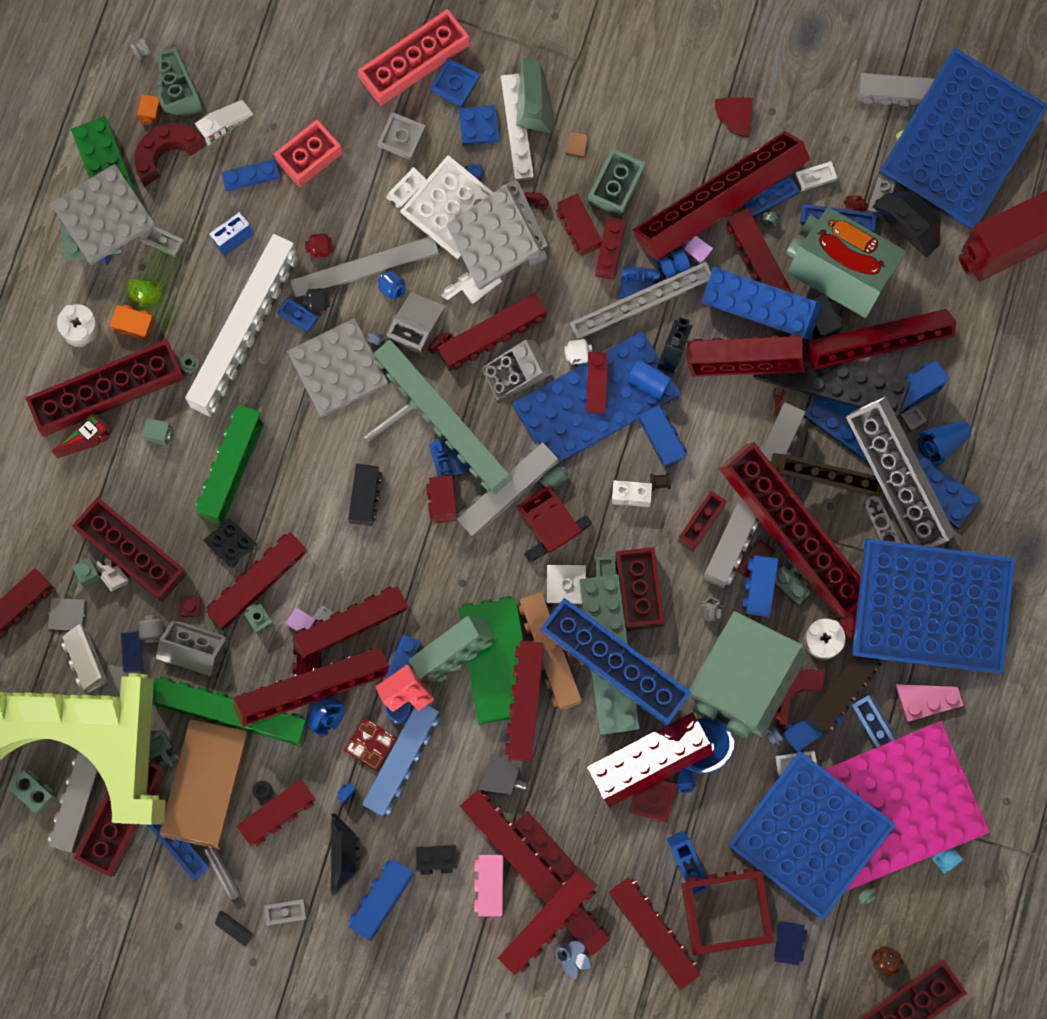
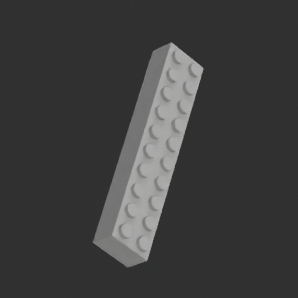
M784 402L762 449V452L770 462L773 453L791 454L788 449L792 451L798 439L796 433L800 434L806 421V418L803 417L805 411ZM741 497L702 579L722 590L725 585L730 586L735 572L732 570L733 568H738L743 554L740 553L741 551H746L751 537L748 535L754 534L759 520L756 519L757 517Z

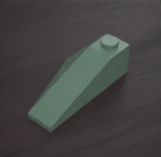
M176 47L158 53V99L163 111L182 117H188L203 111L198 95Z
M522 58L516 126L551 134L553 113L541 64L539 61Z

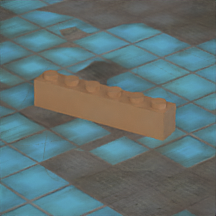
M542 592L519 599L520 605L517 608L520 616H525L527 623L524 624L527 635H532V642L544 643L541 671L544 670L547 676L544 678L547 689L551 688L553 696L550 697L553 706H558L559 711L580 704L582 700L562 647L540 632L541 627L550 617Z

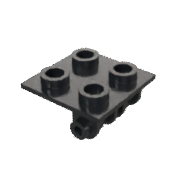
M231 519L203 539L207 546L211 547L216 555H219L220 559H223L228 566L233 568L238 564L237 561L257 546Z

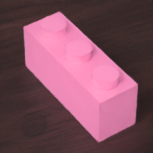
M479 855V860H475V872H479V880H475V892H479L478 900H475L474 911L478 912V916L503 917V855Z

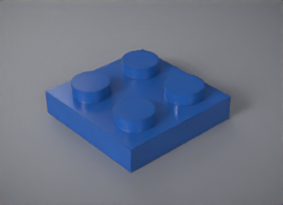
M448 58L432 83L430 91L463 107L479 81L480 74Z
M495 105L459 109L463 146L499 142Z

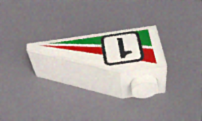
M240 100L209 113L196 122L195 126L197 132L209 146L250 118L253 113L245 102Z

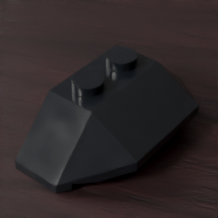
M914 191L885 193L872 206L926 258L940 245L941 216Z
M331 814L332 895H337L356 876V870H360V858H356V850H360V838H356V834L336 814Z

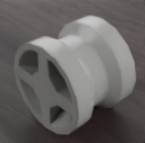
M140 38L137 43L129 44L138 61L142 59V56L151 54L143 38Z

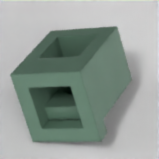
M254 603L246 609L247 612L244 615L258 636L274 626L261 603L259 605ZM256 614H261V618L258 620H255L254 616Z

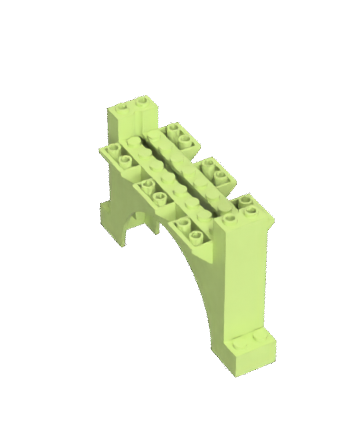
M129 673L128 677H121L120 697L0 692V761L16 748L33 741L52 739L63 742L85 755L100 772L111 800L112 823L164 824L166 800H159L158 795H147L154 679H149L146 674Z

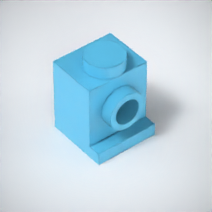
M954 848L932 857V860L943 873L951 870L963 860Z

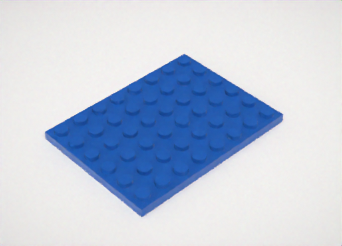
M954 47L878 173L896 182V184L904 189L914 191L925 202L973 230L974 226L981 221L1045 114L1047 104Z
M865 539L852 656L1003 674L1016 558Z

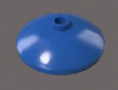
M699 718L697 721L714 753L686 768L696 773H711L727 764L733 755L735 741L732 732L722 721L718 719L710 721L706 718Z

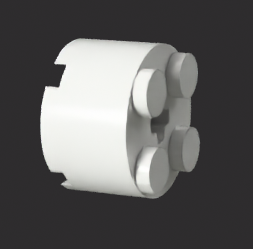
M80 304L67 305L58 316V330L70 345L83 347L96 339L99 325L92 311L86 306Z
M831 619L815 621L808 628L804 636V647L807 653L820 661L833 659L839 654L845 644L843 628L837 621ZM823 636L828 639L826 644L823 640H820Z

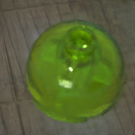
M127 278L126 291L128 297L138 303V307L149 308V304H155L161 299L164 283Z

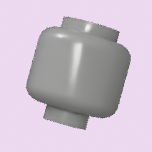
M156 615L144 616L145 620H141L138 623L139 638L144 640V643L159 642L164 633L163 621L156 619Z

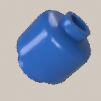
M393 271L383 273L378 279L379 291L389 299L400 298L406 291L405 280Z

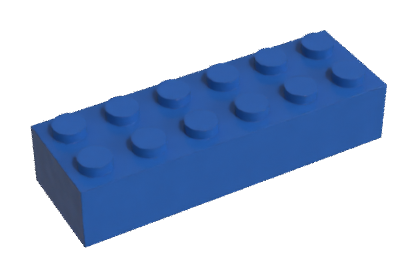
M714 266L701 303L793 335L802 336L808 340H811L823 306L822 303Z

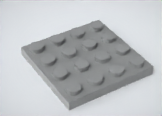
M115 164L50 203L90 265H93L155 226Z
M508 185L503 186L446 224L477 288L481 290L542 251Z
M355 318L287 351L320 418L388 385L382 370L374 362L376 359Z

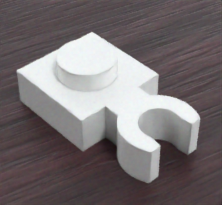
M108 557L104 561L106 566L102 565L99 561L97 562L96 569L102 573L100 578L111 592L128 583V578L118 566L113 568L111 566L112 562Z

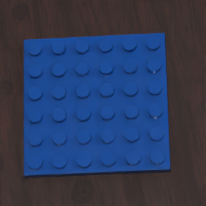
M799 751L728 846L824 920L896 824Z

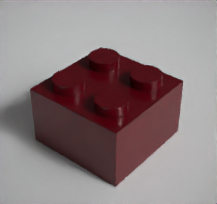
M452 475L429 478L430 484H426L428 500L431 499V502L428 503L430 518L434 519V524L457 521Z

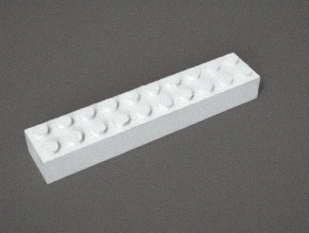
M275 234L272 235L185 397L192 409L209 417L218 411L219 401L222 396L225 397L227 394L230 380L233 381L235 379L239 363L242 364L244 362L246 350L248 347H252L255 341L254 335L263 326L264 321L262 320L265 315H269L272 309L271 304L274 299L278 298L282 283L287 281L291 266L294 267L297 263L298 257L294 243Z

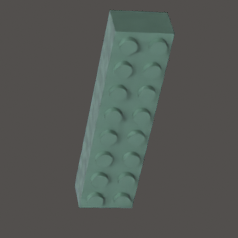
M618 574L580 579L579 586L583 612L628 645ZM591 670L599 736L638 731L639 723L636 703Z

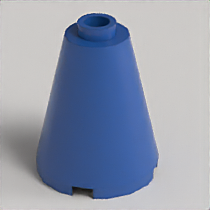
M964 421L926 429L918 433L920 438L917 439V444L922 455L925 458H929L932 465L938 466L971 437L972 429Z

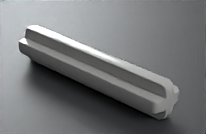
M207 848L205 853L230 900L238 899L240 893L216 848Z

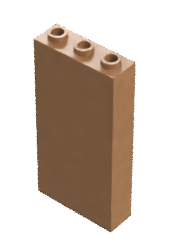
M202 718L190 719L165 811L164 824H162L160 830L162 837L220 849L249 738L247 731L237 726H234V728L226 727L225 724L215 722V724L207 723V720Z

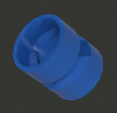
M682 248L671 252L670 256L666 255L656 260L660 273L665 280L675 276L676 273L690 269L688 258Z
M409 701L394 712L385 705L388 718L396 724L407 722L412 713Z

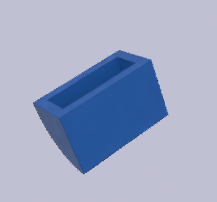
M638 359L627 381L660 400L669 387L671 378Z

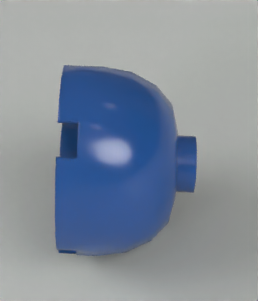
M331 697L310 703L306 715L309 728L320 737L329 735L327 731L332 727L335 730L341 723L345 715V711L342 710L344 705Z

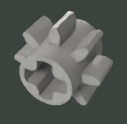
M710 597L705 601H701L698 613L703 614L702 618L704 620L713 622L717 618H721L723 605H719L718 599Z

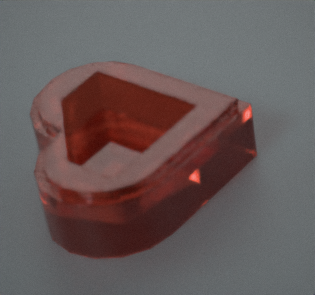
M860 195L847 196L844 201V205L851 210L861 212L868 210V205Z

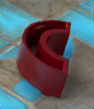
M165 124L149 131L141 139L135 152V168L143 186L146 187L160 177L157 172V163L165 152L181 150L192 156L205 147L200 134L192 128L181 124Z

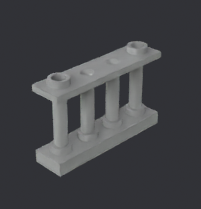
M514 180L505 185L510 187L542 250L527 260L531 267L547 260V255L543 248L547 247L548 244L518 180Z

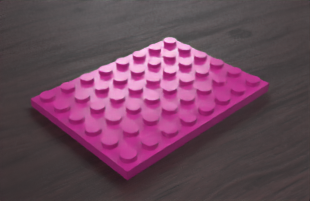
M942 721L824 769L896 824L846 891L990 833Z

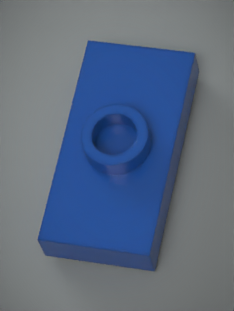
M288 297L277 311L278 315L307 333L311 331L319 319V316L310 313L306 308Z

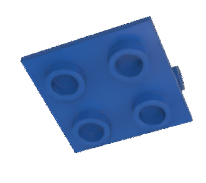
M623 266L619 300L659 283L660 269Z
M439 438L434 440V443L429 444L438 477L456 476L470 472L471 466L467 462L463 464L457 457L458 451L456 449L451 450L445 443L446 440Z

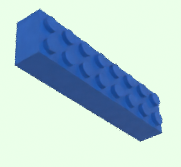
M563 598L540 629L541 633L666 726L692 693L566 598Z

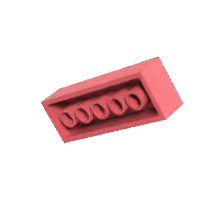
M447 9L358 70L359 79L377 103L382 106L444 64L448 58L451 59L470 46L469 35Z

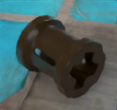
M666 472L664 475L650 474L652 491L658 488L671 489L669 472Z

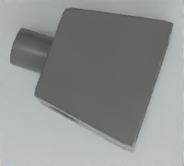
M491 753L480 791L511 796L514 788L525 791L528 780L518 777L519 767Z

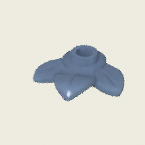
M572 941L570 944L563 943L556 950V958L563 964V970L575 980L578 978L579 969H589L592 967L589 956L583 953L585 945L579 941Z

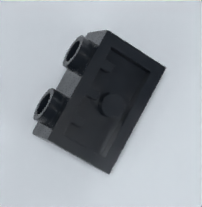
M456 846L416 847L417 872H421V875H431L436 870H441V874L453 873V869H457Z

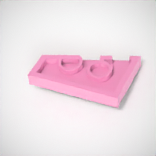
M895 685L906 722L964 706L958 687Z

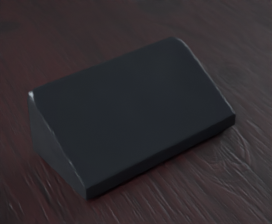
M224 911L218 913L215 925L243 946H247L254 937V933Z

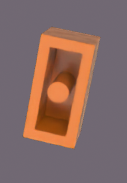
M116 305L109 326L114 332L148 341L155 319L146 310L139 312L129 305Z

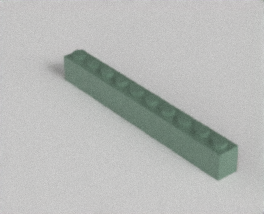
M390 339L373 353L376 358L374 362L381 370L383 368L387 370L386 376L392 383L396 381L400 385L398 390L404 396L408 394L411 398L409 402L416 410L420 408L423 411L421 416L427 423L432 422L435 425L433 430L440 437L444 435L447 439L445 441L447 446L451 450L456 449L458 451L457 457L463 464L467 462L471 466L469 471L475 478L479 476L483 480L481 484L488 492L492 490L496 494L512 480L509 473Z

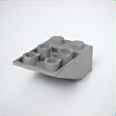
M411 292L386 335L387 341L390 339L396 346L422 356L445 306Z
M524 340L481 368L497 401L534 385L552 374L536 341Z

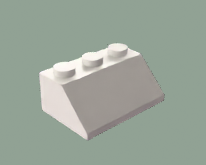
M79 624L62 636L64 640L62 647L64 652L70 655L69 665L72 671H76L78 678H76L78 687L80 689L83 688L86 692H90L104 686L108 681L88 631Z

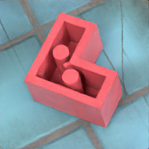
M408 664L376 686L382 702L392 712L408 701L419 711L434 700L427 684L423 680H419L417 674Z

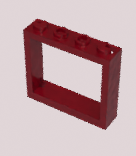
M749 868L744 869L743 874L730 871L725 872L724 877H717V874L705 875L704 880L692 877L686 878V882L681 883L693 956L774 943L762 871ZM754 878L764 936L701 946L692 888Z

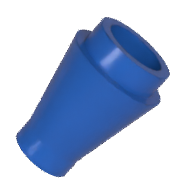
M687 768L679 771L677 781L679 792L690 793L695 791L696 783L693 771Z

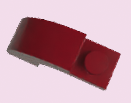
M809 669L799 671L782 701L780 709L775 714V721H778V727H786L788 725L790 701L795 694L802 691L821 692L823 690L824 670Z

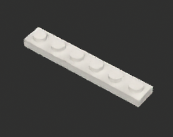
M519 74L502 75L501 83L514 177L518 181L532 180L533 170L527 128L516 126L520 76Z

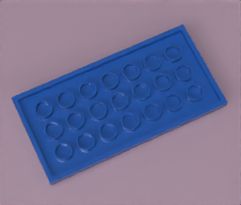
M643 331L605 351L608 352L605 414L586 413L588 362L512 403L514 410L535 445L537 443L540 445L543 442L558 458V464L637 421L640 414L658 405L662 407L681 396L669 373L657 368L660 358ZM638 359L671 378L670 385L660 400L627 381Z

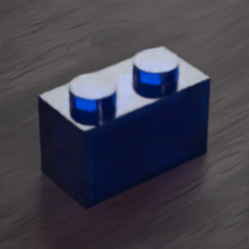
M783 921L778 923L773 962L795 966L803 962L804 950H801L802 942H806L807 930H804L805 925Z

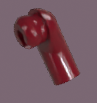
M525 192L524 195L527 201L534 202L539 209L546 210L549 207V201L542 193Z
M448 332L437 335L427 347L428 351L434 354L438 346L454 338L453 334Z

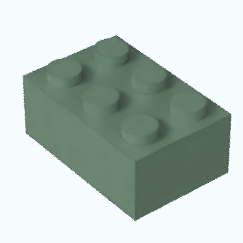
M612 148L588 196V204L622 219L645 172L646 163Z

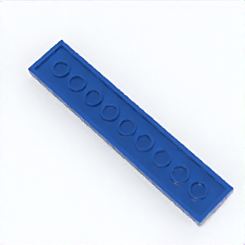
M816 397L805 411L803 417L869 464L846 419V416L858 408ZM913 449L950 524L958 529L980 497L938 466L932 465L931 461Z

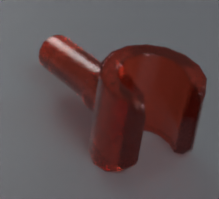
M776 388L774 389L772 396L775 400V416L779 415L780 403L785 394L784 389L782 390V395H777Z

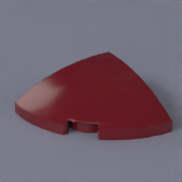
M732 97L715 99V111L720 122L723 120L729 126L728 130L741 137H750L753 98Z

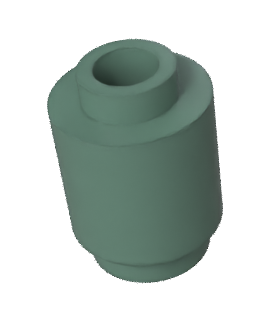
M556 465L542 476V480L539 482L543 488L549 486L555 491L568 481L567 476L569 474L564 467Z

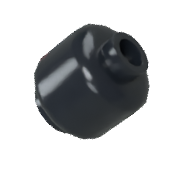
M324 288L308 289L306 296H303V307H307L310 313L325 312L327 307H330L329 292H326Z

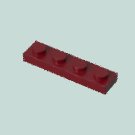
M528 811L513 823L564 883L579 870Z

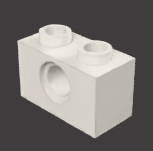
M614 480L612 504L650 507L652 483Z

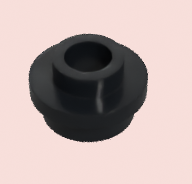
M259 781L253 787V795L258 800H267L272 795V786L267 781ZM265 787L266 793L260 794V788Z

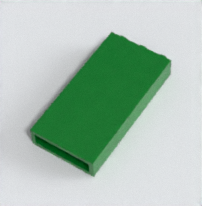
M511 596L501 597L500 601L495 602L489 599L481 601V604L473 605V603L462 604V607L458 608L460 621L467 616L484 618L496 636L490 647L481 649L477 652L475 658L467 661L478 725L512 719V716L509 715V706L514 704V696H511L512 684L516 685V677H513L514 665H518L515 649L516 646H520V641H523L516 598L511 599Z

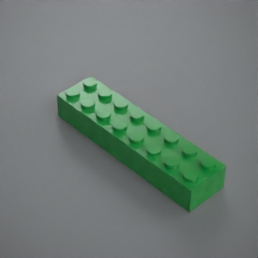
M161 676L160 679L154 677L152 701L154 706L202 718L214 723H223L232 728L237 726L253 734L303 747L309 727L303 715L292 713L291 716L284 712L242 727L234 710V699L228 697V694L222 692L212 694L209 689L198 686V689H194L191 684L180 681L179 684H176L171 678Z

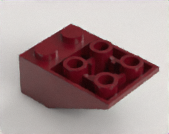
M549 486L517 506L525 524L549 553L582 533V530L561 500Z

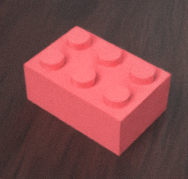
M315 120L276 151L274 156L281 168L301 188L341 156L342 149L341 145L318 120Z

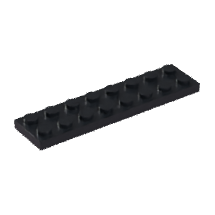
M807 357L806 372L754 374L756 380L856 408H861L886 396L897 419L911 386L910 381L843 363L814 369Z

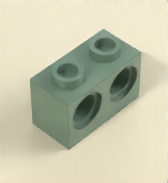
M23 770L7 788L35 814L40 815L56 798L52 795L54 791L46 783L44 785L38 782L40 778L32 770L30 772ZM29 780V781H30V786H29V788L23 790V789H22V783H23V781ZM43 793L44 800L37 803V794Z

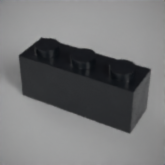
M356 464L348 517L350 524L372 526L373 521L377 520L378 509H375V504L380 500V491H377L378 484L382 483L383 472H380L379 466Z

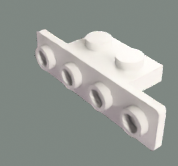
M465 273L459 277L457 283L447 286L441 296L449 300L462 290L470 303L473 304L501 283L502 280L498 278L481 290L477 288L471 274Z

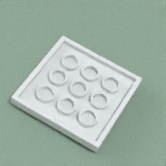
M448 155L401 209L400 213L456 259H459L461 254L446 224L494 192Z

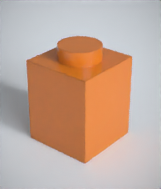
M141 95L137 116L143 124L158 125L162 109L158 97Z

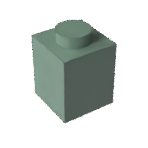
M147 418L142 437L145 441L167 445L168 440L171 441L173 437V429L168 422Z
M90 558L72 566L80 584L84 588L101 580V576Z

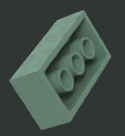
M467 616L410 658L409 662L419 680L442 682L448 677L447 675L450 672L460 669L465 661L475 658L477 652L481 649L490 647L496 636L486 619Z

